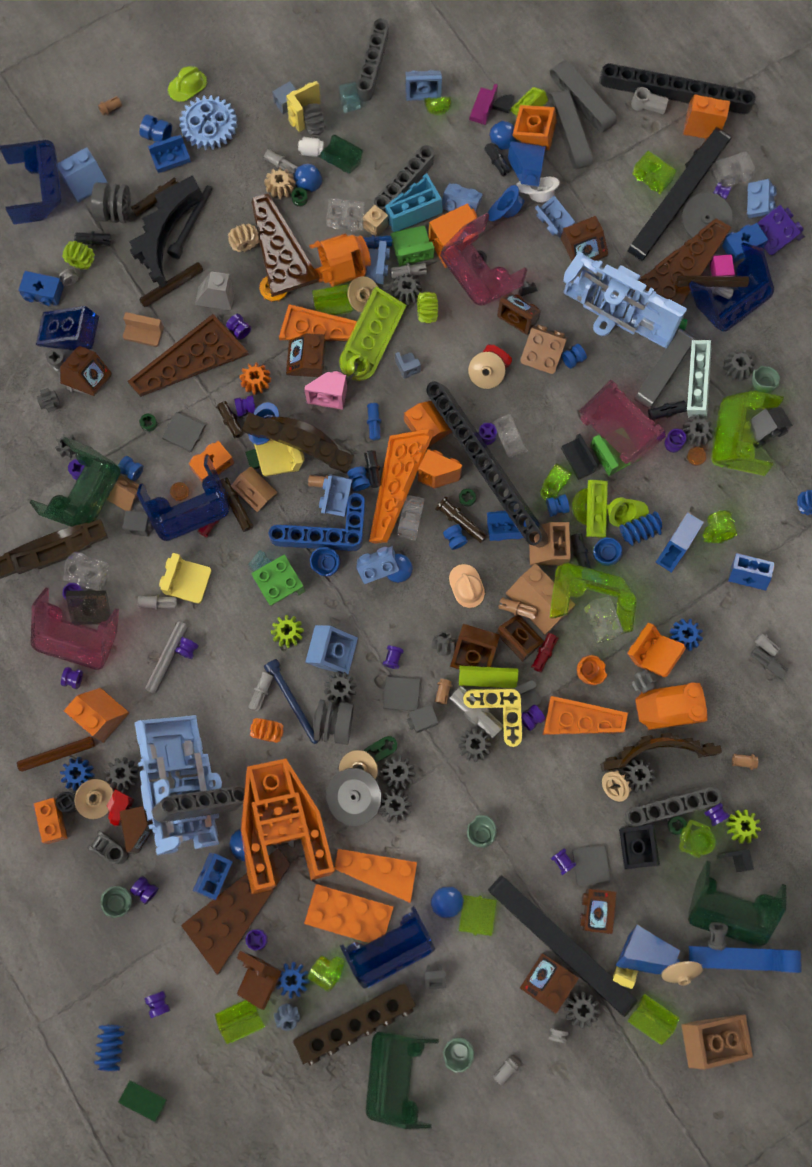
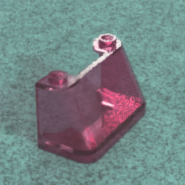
M611 379L579 410L581 415L579 419L586 426L590 424L620 454L619 458L626 465L628 463L632 465L666 437L665 430L659 424L655 426L654 421L642 413L617 388L618 385Z

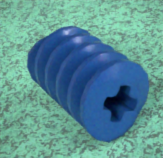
M654 511L653 514H647L646 518L641 516L639 520L634 519L632 523L626 522L625 526L620 525L619 529L623 539L633 546L634 539L637 543H641L640 537H643L645 541L648 540L647 534L654 538V531L661 535L662 521L659 514Z
M98 1026V1029L103 1030L104 1033L97 1035L98 1038L103 1040V1042L96 1044L97 1047L102 1048L101 1051L95 1052V1055L101 1057L100 1060L94 1061V1064L99 1066L97 1070H120V1066L115 1063L121 1061V1057L116 1056V1054L122 1053V1049L117 1046L124 1042L118 1038L125 1034L124 1031L119 1029L124 1026Z

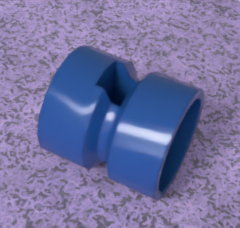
M148 114L145 115L140 125L141 137L148 140L153 139L154 142H161L171 137L172 124L162 119L158 120V118Z

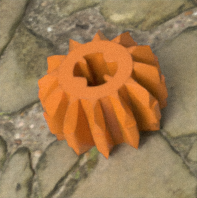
M256 362L254 367H252L248 363V369H242L243 374L239 378L241 386L245 387L247 393L252 390V393L255 395L257 391L263 393L262 388H269L268 383H271L270 371L265 370L264 365L259 367Z
M255 718L250 727V736L278 743L281 741V737H283L284 726L279 722Z

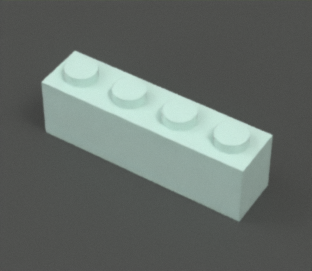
M692 340L687 403L688 418H695L696 415H699L700 418L705 416L707 418L712 352L711 340Z

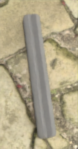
M181 621L177 622L145 687L148 692L156 693L175 654V649L179 646L180 639L188 627L187 624Z

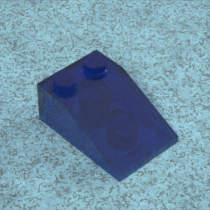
M87 306L43 312L36 345L65 350H75L78 346L93 349L99 316Z

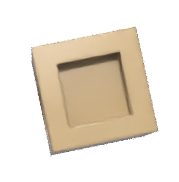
M376 205L363 216V228L372 235H375V237L379 236L388 227V215Z

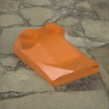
M700 683L652 689L646 693L641 691V694L635 699L639 722L646 725L648 730L707 721V707Z

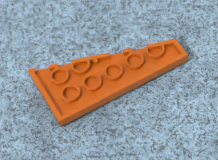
M424 429L391 435L389 437L369 542L374 544L388 542L434 434L433 430Z

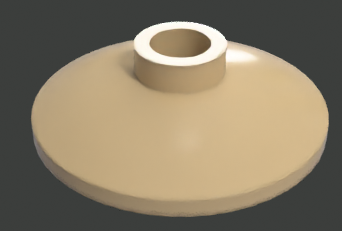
M365 276L357 277L350 283L348 288L349 302L360 313H362L373 288L377 286L371 278Z
M492 352L477 354L469 364L468 372L470 379L480 388L490 389L496 387L505 376L503 360ZM483 369H488L489 374L485 375Z
M354 750L342 758L339 772L348 768L358 769V765H361L363 770L370 773L376 780L378 774L377 763L369 753L362 750Z
M91 779L84 782L75 794V807L77 811L88 819L103 817L108 813L107 804L113 794V789L107 782L101 779ZM94 794L95 799L90 801L89 797Z
M686 961L668 966L662 971L661 975L662 979L666 982L688 985L691 983V980L702 973L703 968L700 963Z

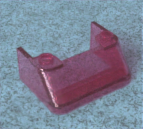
M488 213L464 225L443 246L440 254L443 262L471 300L480 306L486 305L522 287L527 273L526 267L511 275L503 267H495L490 270L472 245V242L477 240L478 235L485 231L489 218Z
M45 587L32 604L31 646L37 652L95 670L102 669L108 659L117 634L119 609L115 608L108 620L101 622L97 630L63 620L61 609L49 603V588Z

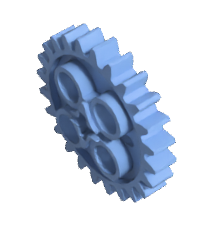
M203 95V100L196 97V103L190 101L191 106L185 105L186 111H181L180 128L182 135L185 136L187 142H191L192 146L197 143L198 149L202 145L205 150H207L208 146H211L212 150H214V145L221 148L220 143L227 144L226 139L232 140L231 134L236 133L237 118L235 111L231 108V104L226 105L225 99L220 102L219 97L213 100L212 95H210L209 99H206L205 95Z

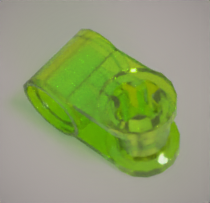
M556 463L542 485L541 497L544 500L551 497L556 498L562 487L570 479L572 472Z

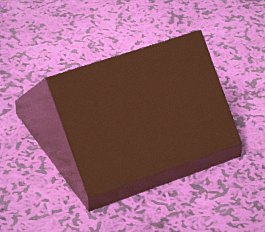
M520 615L514 616L502 624L496 633L500 635V639L522 662L544 643L543 639Z

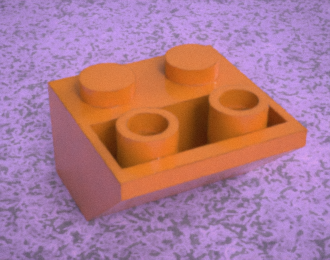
M428 449L418 468V481L434 489L457 482L461 478L462 465L454 458L448 459L441 452Z

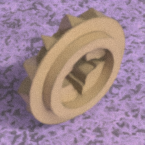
M611 770L607 772L602 778V786L605 793L611 799L624 801L630 796L629 792L632 789L628 787L630 782L624 779L625 775H620L619 771L613 772ZM614 783L619 784L620 787H616L613 785Z

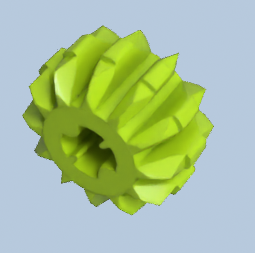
M69 241L62 255L64 261L69 263L70 266L81 270L89 269L93 264L95 256L93 250L88 248V245H84L82 242L78 243L77 241Z
M424 292L418 295L417 316L418 320L422 323H431L437 320L438 299L435 293Z
M285 615L284 621L278 617L279 624H272L275 629L271 630V634L276 635L273 641H279L280 647L286 643V647L290 648L291 642L295 646L298 645L295 639L302 640L303 637L300 634L304 633V629L299 628L302 625L301 621L296 622L295 616L289 620L288 615ZM286 628H290L289 635H285Z
M745 809L742 813L740 810H737L735 815H729V819L732 822H726V825L731 827V829L727 830V833H734L731 838L733 841L738 839L739 844H743L744 841L751 843L752 838H758L755 832L761 831V828L756 827L760 820H753L755 813H751L748 816V810ZM741 823H745V824H746V825H745V829H747V830H743V831L741 830V828H742Z

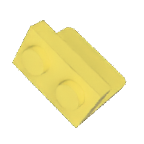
M317 81L308 83L304 87L286 95L288 119L291 126L296 127L298 132L305 130L303 107L311 103L320 104V88Z
M269 440L261 445L254 444L263 476L299 471L304 462L303 452L273 440Z
M172 553L171 558H168L166 562V574L160 579V589L165 595L197 604L201 603L211 575L210 567L185 561L179 554Z

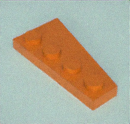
M289 304L279 340H290L308 333L325 335V341H348L357 321Z
M550 696L543 735L624 733L628 713Z
M342 849L337 850L335 870L411 903L417 862Z

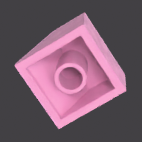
M337 371L332 373L326 372L306 385L304 390L307 404L343 410L347 393L346 375Z

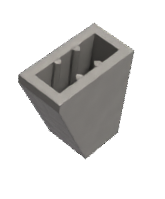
M211 271L198 288L195 305L231 311L234 291L230 275Z

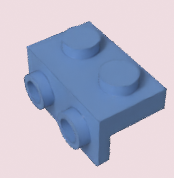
M770 179L748 183L747 216L749 218L768 215L776 208L774 196L777 194L776 186L772 185Z
M449 183L443 194L442 209L451 212L468 203L470 208H473L476 212L483 193L475 189H467L458 184Z
M555 196L550 198L543 206L535 207L538 211L537 217L542 222H547L549 225L547 229L553 236L556 234L561 238L563 228L576 224L575 220Z
M379 241V249H369L371 266L367 267L366 277L371 278L376 284H384V276H388L386 259L389 260L390 248H387V241Z
M329 475L328 479H324L323 489L325 490V495L320 498L319 508H322L321 513L345 517L353 479Z
M393 546L388 548L382 547L373 554L367 553L357 559V570L364 584L399 571Z

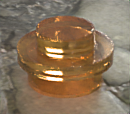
M694 447L689 450L687 459L692 465L698 466L706 460V453L702 448Z
M177 482L171 486L170 494L173 499L182 501L188 497L189 488L185 483Z

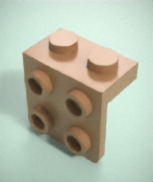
M537 324V327L533 326L531 328L520 361L524 365L553 374L556 371L568 337H565L563 332L555 330L553 333L547 330L548 327Z

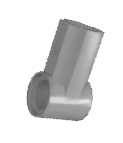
M639 87L635 91L631 106L636 111L647 109L664 114L668 98L651 94L647 88Z

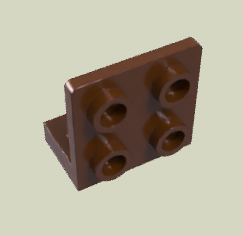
M239 951L237 959L244 962L242 966L248 970L237 991V995L259 1009L264 1010L282 971L257 956Z

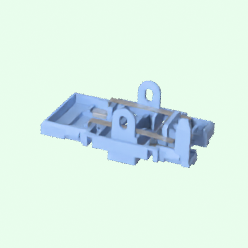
M578 251L576 257L564 273L563 282L566 283L563 293L582 303L584 308L599 315L593 325L595 333L600 336H606L617 325L631 334L636 332L667 348L673 340L687 308L656 294L653 288H650L647 292L645 290L647 285L639 281L640 275L620 265L618 269H615L607 264L605 268H602V261H594ZM602 322L607 323L605 329L600 328Z
M196 715L139 720L135 722L138 744H140L139 748L142 757L138 765L139 767H144V770L140 771L141 793L147 819L153 821V824L149 825V829H153V833H155L157 855L175 853L178 851L180 844L189 839H193L195 849L219 845L217 825L215 823V819L219 818V814L169 822H158L152 816V809L166 796L221 789L222 787L220 775L218 773H211L208 754H203ZM179 771L180 776L198 774V776L179 779L175 772ZM168 772H171V776L175 780V788L170 789L169 781L167 780V777H169ZM160 778L159 781L149 782V780Z

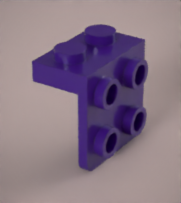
M781 205L758 222V225L768 239L764 248L770 255L777 253L795 238L800 241L805 237L802 233L804 228L799 222L795 223L793 221V213L789 208L784 209Z

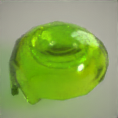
M450 96L449 98H424L426 110L432 115H442L452 105Z

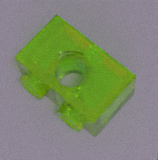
M648 150L635 164L632 174L637 180L648 185L651 190L661 194L673 181L676 170Z

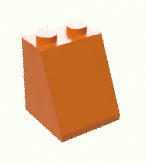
M694 95L688 105L683 135L707 139L716 127L722 130L728 116L730 101Z
M468 203L429 222V242H433L434 250L445 268L452 264L475 235L477 214L473 208H470Z
M101 688L77 695L64 709L67 715L103 743L129 714L124 707Z

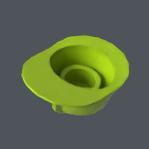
M183 67L179 71L178 76L170 82L168 94L174 101H186L205 88L207 78L197 67Z
M619 497L610 504H607L609 521L616 527L620 525L625 526L626 522L632 523L634 519L639 520L641 516L646 518V515L649 513L648 506L639 500Z

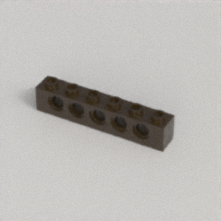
M404 982L295 1038L292 1042L302 1064L308 1063L310 1066L320 1061L319 1056L325 1053L330 1056L339 1051L338 1046L344 1043L349 1046L357 1042V1037L364 1033L365 1036H368L377 1031L375 1027L381 1024L384 1027L395 1022L394 1017L400 1014L403 1017L414 1012L413 1007L416 1004ZM393 999L399 1003L396 1011L388 1010L387 1002ZM376 1009L380 1012V1018L377 1021L369 1019L368 1013L370 1010ZM353 1019L360 1020L362 1024L361 1028L357 1031L352 1030L350 1027V1021ZM333 1029H340L342 1031L343 1037L340 1040L332 1038L331 1032ZM319 1038L324 1042V1047L321 1050H316L313 1047L314 1039Z

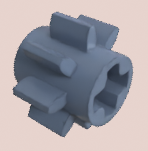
M290 1004L281 1005L277 1010L278 1013H274L277 1028L281 1027L285 1031L294 1029L297 1025L296 1022H300L298 1008H293Z

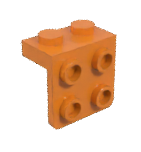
M647 623L627 654L636 666L647 669L662 677H667L686 647L683 643L662 636L655 625Z

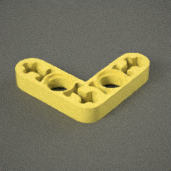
M474 689L465 692L463 701L469 708L503 707L504 741L511 747L518 746L521 743V696L517 690ZM504 692L503 696H509L513 692L517 699L513 701L514 703H510L506 699L503 700L504 704H500L501 697L499 693ZM471 693L474 694V697H480L479 693H484V704H480L481 700H475L474 704H470V701H466V697H470ZM489 693H495L498 699L496 703L489 704L486 701V696ZM515 712L518 715V720L515 723H509L506 718L508 713ZM506 726H519V729L514 728V733L518 736L514 743L507 739V736L511 735V729H506Z

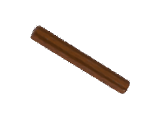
M87 737L17 762V768L20 772L93 748L95 746L92 737Z

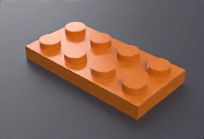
M316 884L304 924L382 947L393 906Z

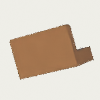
M125 312L123 319L126 327L123 339L158 347L164 329L161 320Z
M252 467L242 472L231 484V487L256 512L260 511L277 494V491Z
M113 470L103 477L98 495L125 511H132L135 499L143 494L145 488Z

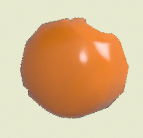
M588 655L582 657L577 665V675L583 683L598 685L603 683L607 677L605 672L606 664L598 656Z

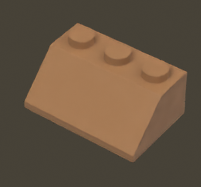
M536 563L506 592V595L512 601H521L522 604L537 609L536 618L530 620L544 635L553 629L575 607V604Z

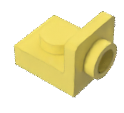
M617 966L613 974V981L621 986L632 989L638 971Z

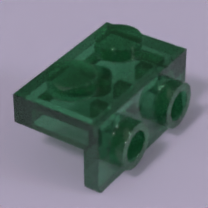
M333 134L330 144L321 151L320 158L350 174L360 165L363 149Z

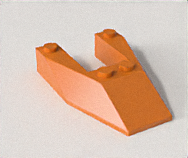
M287 759L248 766L246 770L241 836L252 894L272 890L275 886L266 846L301 838L311 880L330 876L334 872V867L320 812Z

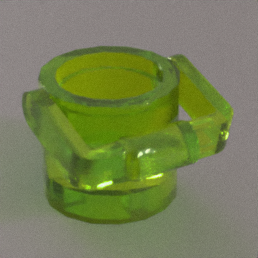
M718 511L708 516V526L703 532L704 542L724 543V541L730 540L737 535L730 511Z
M690 820L680 835L679 849L697 858L712 852L715 848L716 840L710 831L711 827ZM692 824L701 827L700 829L690 830Z
M323 955L320 956L311 968L308 979L325 991L330 992L340 980L345 965L344 959L342 957H335L330 961Z

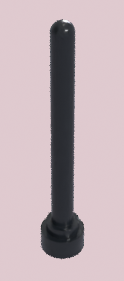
M211 185L205 187L202 193L205 199L196 204L176 243L169 246L167 254L172 258L180 259L183 253L182 245L213 188Z

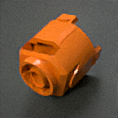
M345 233L322 241H315L309 245L310 248L317 247L322 266L316 268L315 271L320 278L319 283L329 282L332 287L353 281L357 277L365 276L367 272L366 267L371 266L369 250L361 235L356 237L355 235H347Z

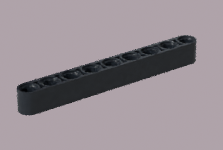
M612 63L603 66L600 76V84L607 88L635 93L639 87H645L651 94L688 104L694 95L730 101L729 112L748 114L756 99L755 94L749 90Z
M718 127L714 129L634 239L627 252L641 261L646 258L732 138L731 135Z
M500 875L488 889L490 894L623 1017L627 1016L638 1002L632 994L623 986L613 981V977L505 877Z

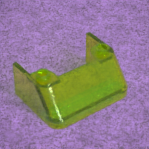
M749 391L724 397L720 403L711 453L712 462L716 466L765 476L772 468L773 462L754 459L755 448L753 445L742 442L747 408L756 410L759 408L779 407L784 400V396Z
M564 563L557 567L549 618L554 619L567 615L570 596L580 597L584 594L585 589L618 597L614 635L633 631L637 600L623 578L571 563Z

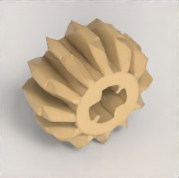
M280 167L278 171L272 169V174L267 173V179H265L267 192L271 193L273 198L277 195L280 200L282 196L288 198V193H292L295 187L293 174L289 173L287 169L282 171Z
M251 224L236 226V228L231 229V232L228 233L230 246L237 252L251 250L260 242L258 231Z

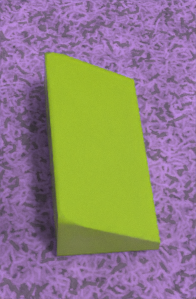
M532 87L510 111L518 116L520 105L544 106L548 102L545 90Z

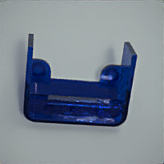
M40 140L0 146L7 165L25 162L26 170L32 174L39 173L42 202L6 207L13 225L46 219L61 203L57 154L54 144L50 140Z
M745 242L741 244L745 260L738 265L736 274L737 276L749 277L747 287H729L734 290L730 299L720 295H716L713 298L710 288L692 281L689 283L696 307L716 329L723 332L728 331L769 300L774 293V285L764 249Z
M209 455L205 456L204 467L208 476L203 479L202 487L205 493L171 507L169 501L164 497H156L151 500L143 483L138 486L137 496L160 539L171 541L228 515L229 504L221 480Z
M415 906L411 907L412 912L402 917L401 926L366 945L354 942L347 949L344 944L340 946L354 977L363 989L379 983L435 951V946Z

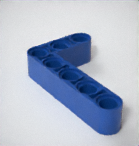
M353 493L349 496L345 529L274 525L268 532L270 541L273 545L280 547L312 549L329 547L333 550L357 551L362 547L364 497L359 493ZM354 501L361 502L359 507H353L351 504ZM353 519L360 521L358 525L350 524ZM277 532L283 534L279 539L273 538V535ZM294 534L302 535L299 540L292 539ZM313 535L321 536L318 541L311 540ZM338 536L340 539L338 542H331L330 538ZM356 537L359 541L352 544L349 542V539Z
M689 946V961L700 963L702 968L802 973L801 951L728 947L723 950H715L710 947Z

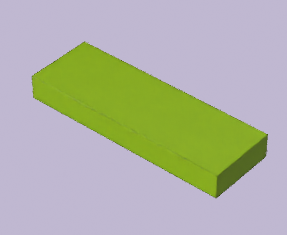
M588 480L586 537L606 538L608 481Z
M460 666L459 686L516 688L519 672L516 668Z

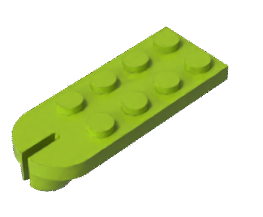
M377 286L373 288L339 360L342 372L347 377L354 373L352 380L364 381L374 374L407 306Z

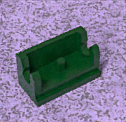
M129 1080L118 1103L157 1123L167 1100Z

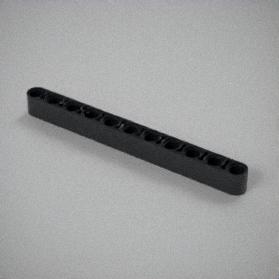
M436 381L430 382L426 388L428 397L526 542L538 548L544 547L548 542L547 533L446 386ZM439 388V393L435 395L436 390ZM449 402L448 408L445 409L446 403ZM459 416V420L455 423V418ZM469 431L468 436L464 438L465 432ZM478 445V450L474 453V448ZM488 459V465L484 467V462ZM498 474V480L494 482V476ZM508 488L509 493L504 497V491ZM518 503L519 508L514 512V506ZM529 518V525L524 527V521ZM539 533L540 538L538 542L535 543L534 537L536 534Z

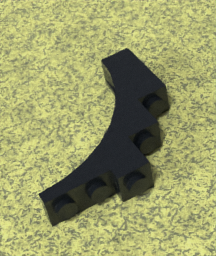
M193 175L155 195L158 201L155 205L158 210L142 218L145 224L142 226L145 233L129 241L132 247L130 252L133 258H138L141 264H144L147 269L151 270L149 275L154 283L157 282L161 288L167 285L162 261L168 236L179 219L191 207L205 199Z

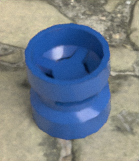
M575 344L571 350H566L561 354L563 362L570 369L574 368L578 362H583L587 359L586 352L579 344Z
M125 456L117 467L119 473L126 474L132 481H136L144 469L143 465L133 462V459L129 456Z
M355 467L347 472L348 478L353 479L351 485L353 491H361L370 486L369 479L365 476V467Z
M565 494L555 499L553 497L546 499L550 517L556 516L558 513L566 514L570 512L569 502Z
M459 524L453 525L443 532L445 539L449 540L451 550H456L468 542L466 536L461 533L462 529Z

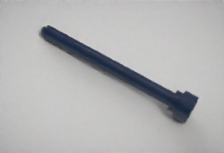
M277 659L268 662L263 666L265 671L275 678L310 741L313 744H317L318 741L314 740L313 728L280 673L281 665Z

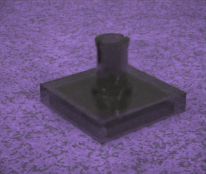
M88 588L86 591H67L66 600L72 625L111 624L112 618L106 590Z

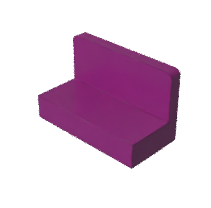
M494 84L492 90L480 88L469 116L470 121L486 125L492 105L497 97L498 84Z

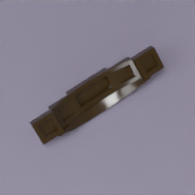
M249 412L242 428L243 432L257 438L262 437L305 452L328 464L330 468L347 474L354 456L339 450L337 445L316 427L293 418H262Z
M99 519L91 523H83L56 531L4 553L0 557V579L15 573L22 574L35 568L40 570L74 557L75 553L91 548L92 544L107 539L108 536L102 520Z
M672 733L660 734V738H653V735L643 736L636 743V747H624L623 751L618 753L619 760H617L616 756L608 757L600 765L602 772L622 769L639 753L654 748L672 747L686 749L697 753L698 758L716 756L721 754L722 750L721 745L714 746V743L702 744L701 748L700 740L693 741V738L679 739V735L673 736Z

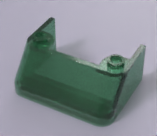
M64 437V442L76 453L77 461L84 465L80 476L68 497L56 495L50 500L48 505L32 499L29 503L38 515L72 527L83 523H91L97 519L121 474V470L115 462L93 448Z
M706 860L696 881L688 914L689 923L694 927L710 931L709 926L711 923H723L728 927V932L725 934L726 937L755 946L766 945L786 911V885H781L775 897L763 894L757 896L754 902L716 891L717 882L714 878L710 877V861Z
M376 1032L374 1034L366 1099V1114L370 1120L402 1129H431L432 1124L418 1121V1107L414 1101L408 1100L412 1057L422 1055L424 1043H438L439 1039L392 1032Z

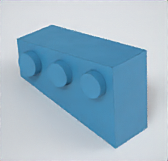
M427 173L417 184H412L407 192L401 193L385 206L388 223L393 232L400 231L443 213L442 199Z

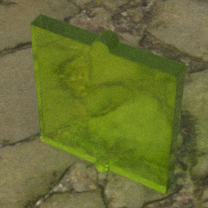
M463 895L464 902L463 909L461 910L459 931L473 933L474 936L477 934L492 936L497 900L482 898L481 895L478 897Z

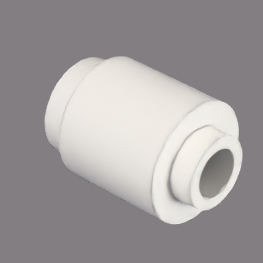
M303 137L298 142V151H301V155L323 156L324 141H320L318 138Z

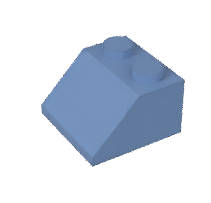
M441 71L405 72L406 101L441 99Z
M87 147L56 164L62 179L77 202L92 195V189L96 182L108 183Z
M315 625L305 662L315 667L341 674L346 672L348 675L358 638L332 626Z

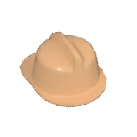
M466 564L454 567L450 572L449 581L457 602L467 608L478 606L483 601L485 595L478 572L475 568Z

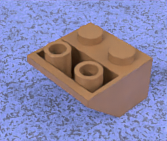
M569 522L542 524L541 526L548 535V542L541 548L529 545L530 566H533L535 563L537 565H568L571 559ZM539 533L536 534L534 537L535 543L538 542L540 538Z

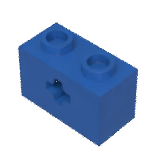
M758 223L751 226L749 224L737 233L732 232L728 234L722 247L727 255H732L733 263L764 249L768 239Z
M24 271L18 291L23 299L28 302L37 301L46 306H58L64 285L60 278Z
M736 553L731 565L728 581L766 591L772 578L774 562Z
M209 853L193 891L216 900L233 861L215 853Z

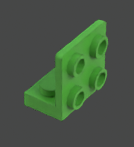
M424 225L391 233L399 266L434 258L433 242H429Z
M623 428L603 438L599 434L593 437L590 444L608 476L641 459Z
M285 554L252 572V577L270 606L295 592L298 595L305 592L304 586Z

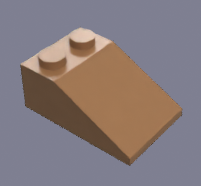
M746 1014L681 1024L689 1068L705 1070L753 1057Z

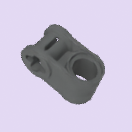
M99 830L97 832L98 836L92 845L87 847L111 863L122 864L128 858V852H126L123 846ZM119 849L121 855L117 860H115L113 858V853L115 850Z

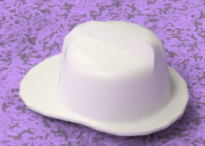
M555 177L540 178L539 187L524 185L520 181L516 186H518L520 192L529 194L533 201L546 202L555 196V189L559 186V180Z

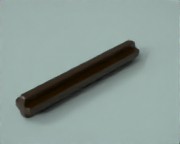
M196 262L166 281V286L162 288L158 286L139 298L140 303L143 307L149 306L203 272V267L199 262Z
M678 276L676 284L678 287H747L749 277Z

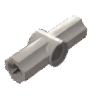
M460 686L450 697V700L464 712L469 721L476 726L478 725L493 739L502 730L503 724L490 713L488 708L467 707L463 701V696L467 691ZM470 694V697H466V701L474 704L476 699Z

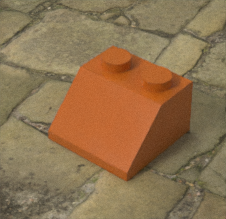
M520 105L513 137L522 143L545 146V150H550L557 123L555 107Z
M432 401L418 403L404 412V422L412 432L424 429L434 431L428 447L452 432Z

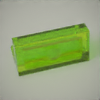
M348 284L312 290L315 311L330 315L352 312L348 299Z
M646 994L640 998L636 1010L628 1018L630 1024L660 1045H663L675 1032L679 1017Z
M246 1000L215 1014L218 1030L226 1044H230L265 1027L257 1007Z

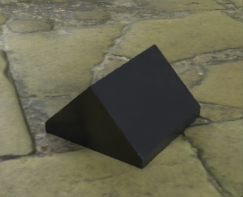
M654 824L619 829L624 870L660 865Z

